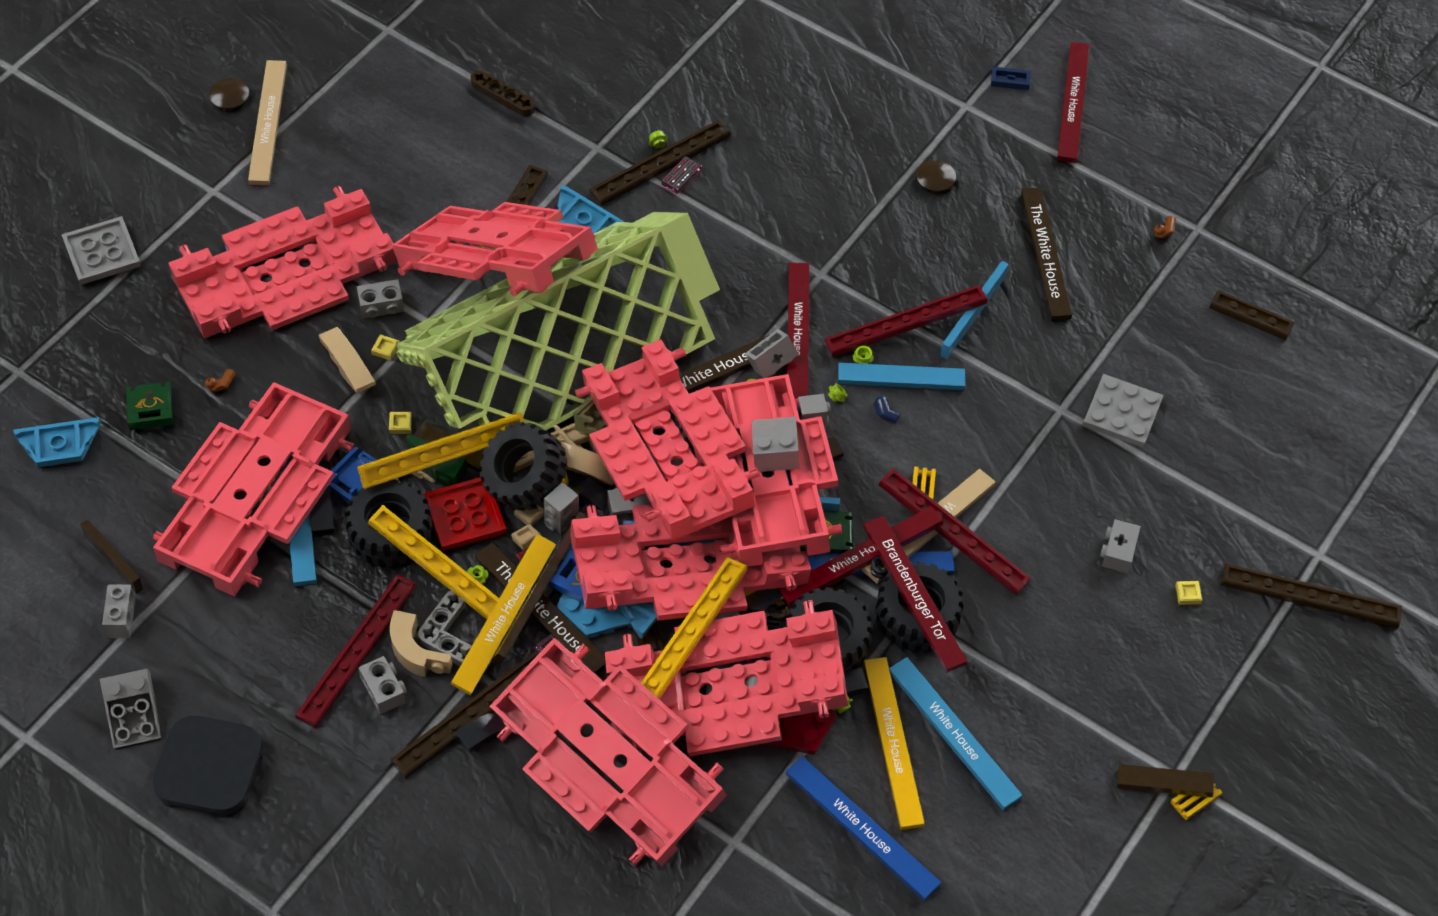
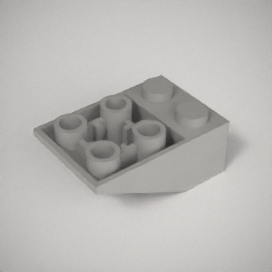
M149 669L100 679L113 748L161 738Z

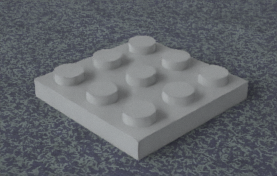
M122 216L62 234L80 285L141 266Z
M1103 374L1083 422V427L1144 448L1164 395Z

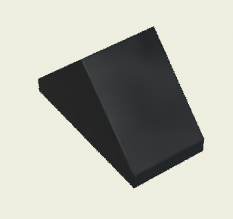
M590 476L569 481L567 486L579 495V507L587 508L591 505L592 510V505H594L596 512L603 513L608 502V492Z

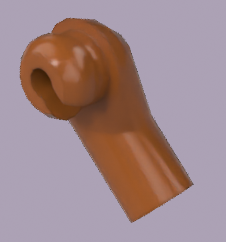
M1167 216L1165 226L1160 225L1158 227L1157 225L1154 228L1155 236L1163 239L1172 235L1175 230L1176 218L1174 216Z
M227 369L219 380L208 378L205 386L208 388V391L213 393L225 390L231 384L236 373L231 369Z

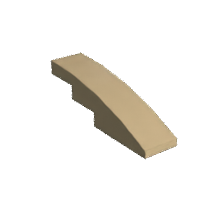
M338 327L319 335L320 342L328 350L330 358L338 366L340 374L356 393L376 385L375 380L360 356Z

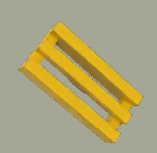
M914 466L912 483L917 487L918 475L922 476L921 491L925 493L926 477H930L929 497L933 499L936 469L928 471L927 468H923V470H920L919 467Z
M1214 783L1213 798L1207 797L1188 812L1184 809L1202 796H1192L1179 805L1178 803L1189 796L1179 794L1170 803L1185 820H1188L1219 798L1223 792L1220 789L1217 790Z

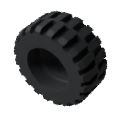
M518 422L515 426L513 424L508 425L504 431L499 430L495 434L496 437L494 439L491 438L487 443L489 446L487 449H484L482 453L484 458L480 460V468L482 469L480 477L484 481L483 486L485 490L496 500L519 511H525L526 509L529 511L537 508V505L540 507L544 505V498L561 484L562 479L566 477L567 471L564 470L567 467V458L564 457L566 452L557 438L533 423ZM534 451V463L530 472L520 481L513 482V471L518 460L524 454Z
M393 479L390 482H384L366 489L361 488L356 492L357 497L353 496L350 499L349 506L345 512L348 540L350 545L353 546V551L357 555H361L362 559L366 562L372 560L373 565L381 566V564H386V567H392L396 563H399V565L406 564L408 559L412 561L410 557L367 524L368 520L382 505L392 513H398L409 519L407 525L430 542L431 533L433 532L430 505H428L426 496L421 494V490L415 486L411 488L410 483L405 481L399 483V480Z
M918 562L913 567L933 602L938 606L941 616L954 636L960 625L963 613V591L960 586H957L958 581L953 576L949 577V572L942 568L940 570L937 568V565L931 564L929 566L925 565V562ZM888 573L884 577V581L881 582L876 602L875 615L876 620L879 621L878 626L882 632L886 631L885 636L890 641L894 639L896 645L900 647L904 645L908 647V650L915 651V648H920V651H928V648L931 647L914 616L907 613L901 607L899 602L904 598Z
M827 587L823 591H820V588L812 590V594L806 592L801 595V599L795 600L792 604L787 618L805 614L803 602L806 600L808 607V600L813 601L814 612L832 610L837 624L841 625L849 634L846 640L840 642L844 671L851 670V668L857 669L868 655L873 632L871 615L869 611H865L866 606L862 601L857 602V597L851 593L847 595L844 590L834 591L832 588Z

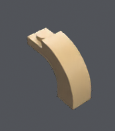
M561 442V446L564 447L566 452L564 457L567 458V467L565 469L584 476H590L598 483L614 484L598 454Z
M394 610L390 622V636L393 651L398 661L407 670L422 677H426L428 669L438 674H450L453 666L450 654L423 649L414 641L418 627L416 614Z

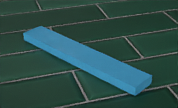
M1004 261L1000 262L982 288L988 301L1007 275L1009 264ZM986 304L965 311L943 342L941 357L949 358Z
M839 363L838 384L965 390V369Z

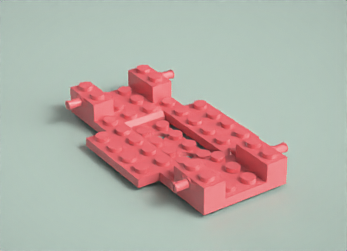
M338 186V189L335 187L333 191L337 198L324 203L325 214L309 220L305 219L297 206L223 234L222 240L228 251L215 256L211 255L208 248L191 253L187 245L180 246L179 250L183 257L169 262L172 278L203 338L205 339L220 332L227 333L228 331L229 333L231 328L260 316H264L271 331L348 301L349 296L342 284L377 270L383 272V270L387 269V266L397 263L392 247L394 243L388 233H382L371 214L370 202L363 190L359 189L345 194L341 186ZM307 244L301 250L295 252L289 251L291 249ZM289 251L285 253L283 257L277 259H268L278 254ZM268 259L265 262V264L259 265L257 267L250 266L260 261ZM302 260L311 262L308 267H301L299 265ZM264 275L272 277V280L269 282H262L260 279Z
M509 202L502 203L492 211L449 206L392 245L400 266L398 272L401 276H404L411 270H419L475 281L481 279L483 274L489 270L505 272L509 285L512 287L509 289V292L513 297H516L525 290L536 293L545 291L554 282L550 266L555 265L557 260L564 257L584 261L589 259L598 248L591 227L558 222L564 218L561 210Z
M658 340L641 347L643 359L608 373L602 363L582 370L585 387L575 390L576 396L579 399L589 394L607 425L606 428L589 434L590 441L624 501L644 493L647 495L654 510L644 513L648 522L660 518L673 541L755 507L753 489L748 480L759 477V470L755 467L744 472L739 468L734 459L729 460V458L746 452V445L709 386L690 394L680 380L679 368L675 363L676 359L686 356L683 347L671 352L665 347L662 340ZM671 410L702 460L703 467L698 464L697 458L692 454L688 443L685 442L668 411ZM634 425L636 426L637 430L639 431L641 437L643 438L644 442L646 443L648 449L650 450L651 454L653 455L655 461L657 462L659 468L661 469V471H662V473L664 474V476H665V478H666L667 481H665L663 475L661 474L659 468L657 467L656 463L654 462V460H653L652 456L650 455L648 449L646 448V446H645V444L643 443L641 437L639 436L638 432L636 431ZM658 428L665 430V433L660 436L653 434L654 430ZM674 459L683 460V463L679 466L671 464V461Z
M788 374L710 388L738 434H741V439L746 445L745 458L748 470L755 468L752 420L796 417L800 469H789L792 486H789L786 470L772 471L774 475L769 478L763 477V472H759V477L751 479L755 507L731 516L734 543L720 545L722 555L735 552L739 557L740 563L749 567L763 564L762 552L805 545L808 556L830 552L829 535L842 534L841 524L827 526L818 494L820 489L839 486L822 417L800 420L797 411L798 398H794ZM694 449L698 464L703 467L704 464ZM741 454L729 458V460L734 459L739 468L744 471Z
M274 382L259 402L255 400L250 402L249 408L253 409V411L239 430L224 423H218L171 487L173 493L188 500L165 532L162 534L156 531V534L153 535V540L157 541L153 547L157 562L175 570L180 565L186 566L212 578L216 589L234 597L246 582L256 587H259V584L262 583V578L253 575L252 571L259 562L257 551L266 538L271 536L288 544L333 480L334 472L319 466V462L322 459L329 461L339 448L350 452L355 447L354 443L345 440V437L351 430L348 414ZM289 456H293V459L253 516L249 517L248 520L245 519L251 515L257 501L263 498L264 492L270 483L275 481V476L279 470L287 464ZM263 458L271 460L267 466H260L258 461ZM244 491L247 493L246 497L242 500L234 498L237 492Z
M652 504L633 506L632 513L635 524L618 525L616 515L597 516L594 505H592V510L591 505L586 508L588 518L573 519L571 522L570 538L585 609L608 607V610H612V608L615 610L617 606L653 602L657 621L686 618L726 558L728 557L740 562L735 552L723 555L720 545L734 543L731 517L673 541L660 518L650 522L646 520L644 513L654 510ZM721 538H722V540H716V541H714V543H708V544H702V543H700V542H695V543H693L692 545H689V546H680V545L674 544V545H671L670 548H660V549H659V548H657V547H650L648 550H642V549L645 548V546H654V545L673 544V543L702 541V540H711V539H721ZM795 546L762 552L763 564L747 567V572L718 614L747 611L748 605L744 592L785 587L789 591L792 588L793 591L798 585L808 583L811 567L806 551L801 552L800 547ZM712 555L717 561L715 563H707L704 557ZM669 560L673 565L670 568H664L660 562Z
M806 600L803 602L805 614L786 618L787 627L769 631L765 611L713 620L659 699L689 726L681 735L686 736L689 757L782 740L780 718L818 711L820 718H824V715L827 718L829 717V709L849 706L837 622L832 610L814 612L813 601L808 600V607ZM625 634L623 635L624 648L605 652L607 674L609 676L621 665L641 683L662 651L654 652L650 644L633 646L632 635L627 634L626 636ZM766 656L767 658H771V660L767 661L757 660L755 663L751 664H735L729 668H713L708 672H691L686 676H682V674H686V671L707 668ZM750 676H755L758 679L757 684L753 687L745 685L746 679ZM703 685H711L712 691L708 695H702L700 693L701 687ZM611 722V727L633 745L635 749L642 751L634 741Z
M553 638L490 705L491 709L506 725L496 736L504 742L513 732L520 735L538 751L522 770L590 833L608 816L635 841L638 849L629 858L635 866L645 855L653 858L660 866H663L678 850L675 844L706 810L711 813L727 796L724 789L714 780L724 768L716 763L707 773L680 751L673 743L689 726L621 665L603 682L581 661L590 651L585 644H582L575 653H572L558 640ZM589 701L653 760L650 762L593 711L586 702ZM585 725L593 726V734L589 737L581 735V729ZM560 732L624 791L620 794L556 734ZM619 755L627 757V764L622 768H618L614 764L615 758Z

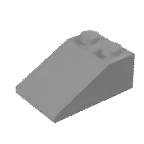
M796 417L752 420L754 465L759 472L800 469Z

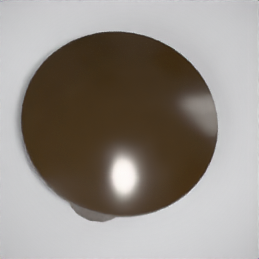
M232 78L218 81L211 87L209 92L211 102L217 107L222 108L225 112L233 111L234 108L242 105L250 98L247 85L238 79Z
M930 160L919 166L916 173V181L924 188L931 190L933 194L939 195L954 185L956 173L946 162Z

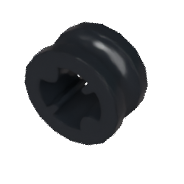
M877 556L872 560L870 573L875 578L884 579L889 572L880 556Z

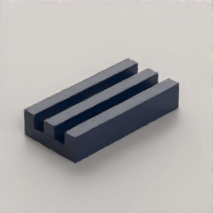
M992 67L991 86L1029 90L1031 71Z

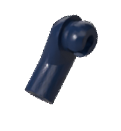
M885 396L877 397L874 402L877 415L897 423L900 413L890 410L888 399Z

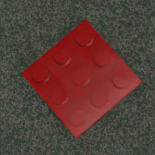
M481 477L423 493L428 500V505H430L432 523L442 552L507 533L496 499L485 490L483 486L484 481L481 480Z

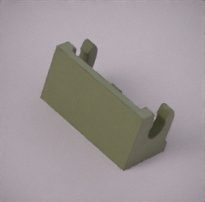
M591 397L574 412L576 431L591 434L607 426Z

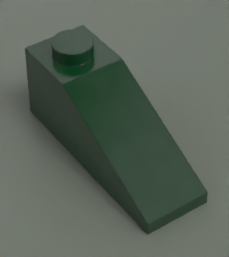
M411 434L407 435L408 449L430 443ZM461 456L428 467L426 470L440 485L444 487L460 483L468 470L467 458Z

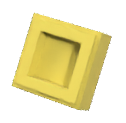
M380 334L371 350L372 355L391 361L398 350L396 344L400 341Z
M390 412L389 433L411 434L412 412Z
M1199 581L1176 582L1175 587L1179 605L1202 603Z

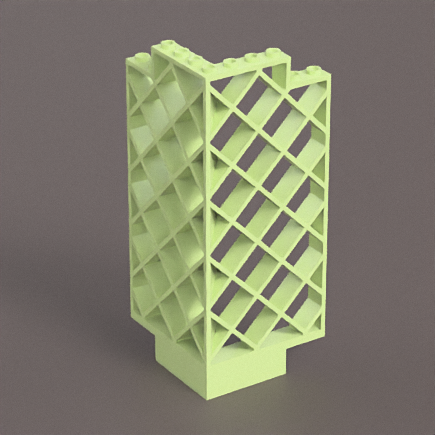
M653 212L633 223L616 222L594 233L598 250L589 259L584 261L564 257L557 260L555 265L550 266L554 282L543 292L536 293L525 290L516 297H513L509 292V289L512 287H510L506 278L405 330L407 334L406 339L396 344L398 348L397 355L400 361L426 369L428 373L426 375L427 381L432 387L434 386L437 393L435 395L436 400L440 406H443L446 412L444 417L452 427L460 429L477 420V427L490 423L486 416L487 411L503 417L522 413L524 417L534 387L554 394L555 398L548 419L539 424L524 419V422L533 423L545 431L550 429L553 425H557L574 416V412L590 398L589 396L585 399H578V397L569 394L578 363L587 367L597 365L580 358L590 328L611 335L602 363L607 373L614 369L623 340L641 347L658 341L667 317L687 324L680 347L678 348L683 347L686 354L715 339L699 301L719 291L720 288L688 213ZM654 246L660 247L669 271L649 264ZM623 262L635 265L626 294L604 287L610 267ZM646 270L667 277L658 306L637 299ZM584 285L591 289L581 318L560 311L559 308L565 290ZM676 288L689 318L669 311ZM602 293L623 300L614 330L592 322ZM634 305L655 312L646 342L625 335ZM535 308L546 311L536 342L513 334L520 313ZM557 316L579 323L569 354L547 346ZM493 332L500 335L491 365L488 366L468 359L467 356L473 338ZM511 339L534 347L524 378L501 370ZM545 351L567 359L557 390L535 382ZM442 356L454 359L446 386H444L432 359ZM465 363L488 371L478 403L455 395ZM499 375L522 383L512 414L489 407ZM567 399L577 402L563 410ZM451 400L476 407V410L459 418Z

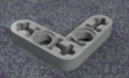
M449 591L418 631V637L422 646L434 652L450 654L452 662L461 666L464 661L463 655L466 656L472 646L447 633V630L464 609L465 601L452 591ZM456 599H458V603H453V605L451 606L450 600L455 601ZM439 615H446L448 617V620L444 623H438L435 619ZM433 631V638L428 637L427 639H425V634L430 635ZM446 642H451L454 644V648L446 651L442 649V645Z

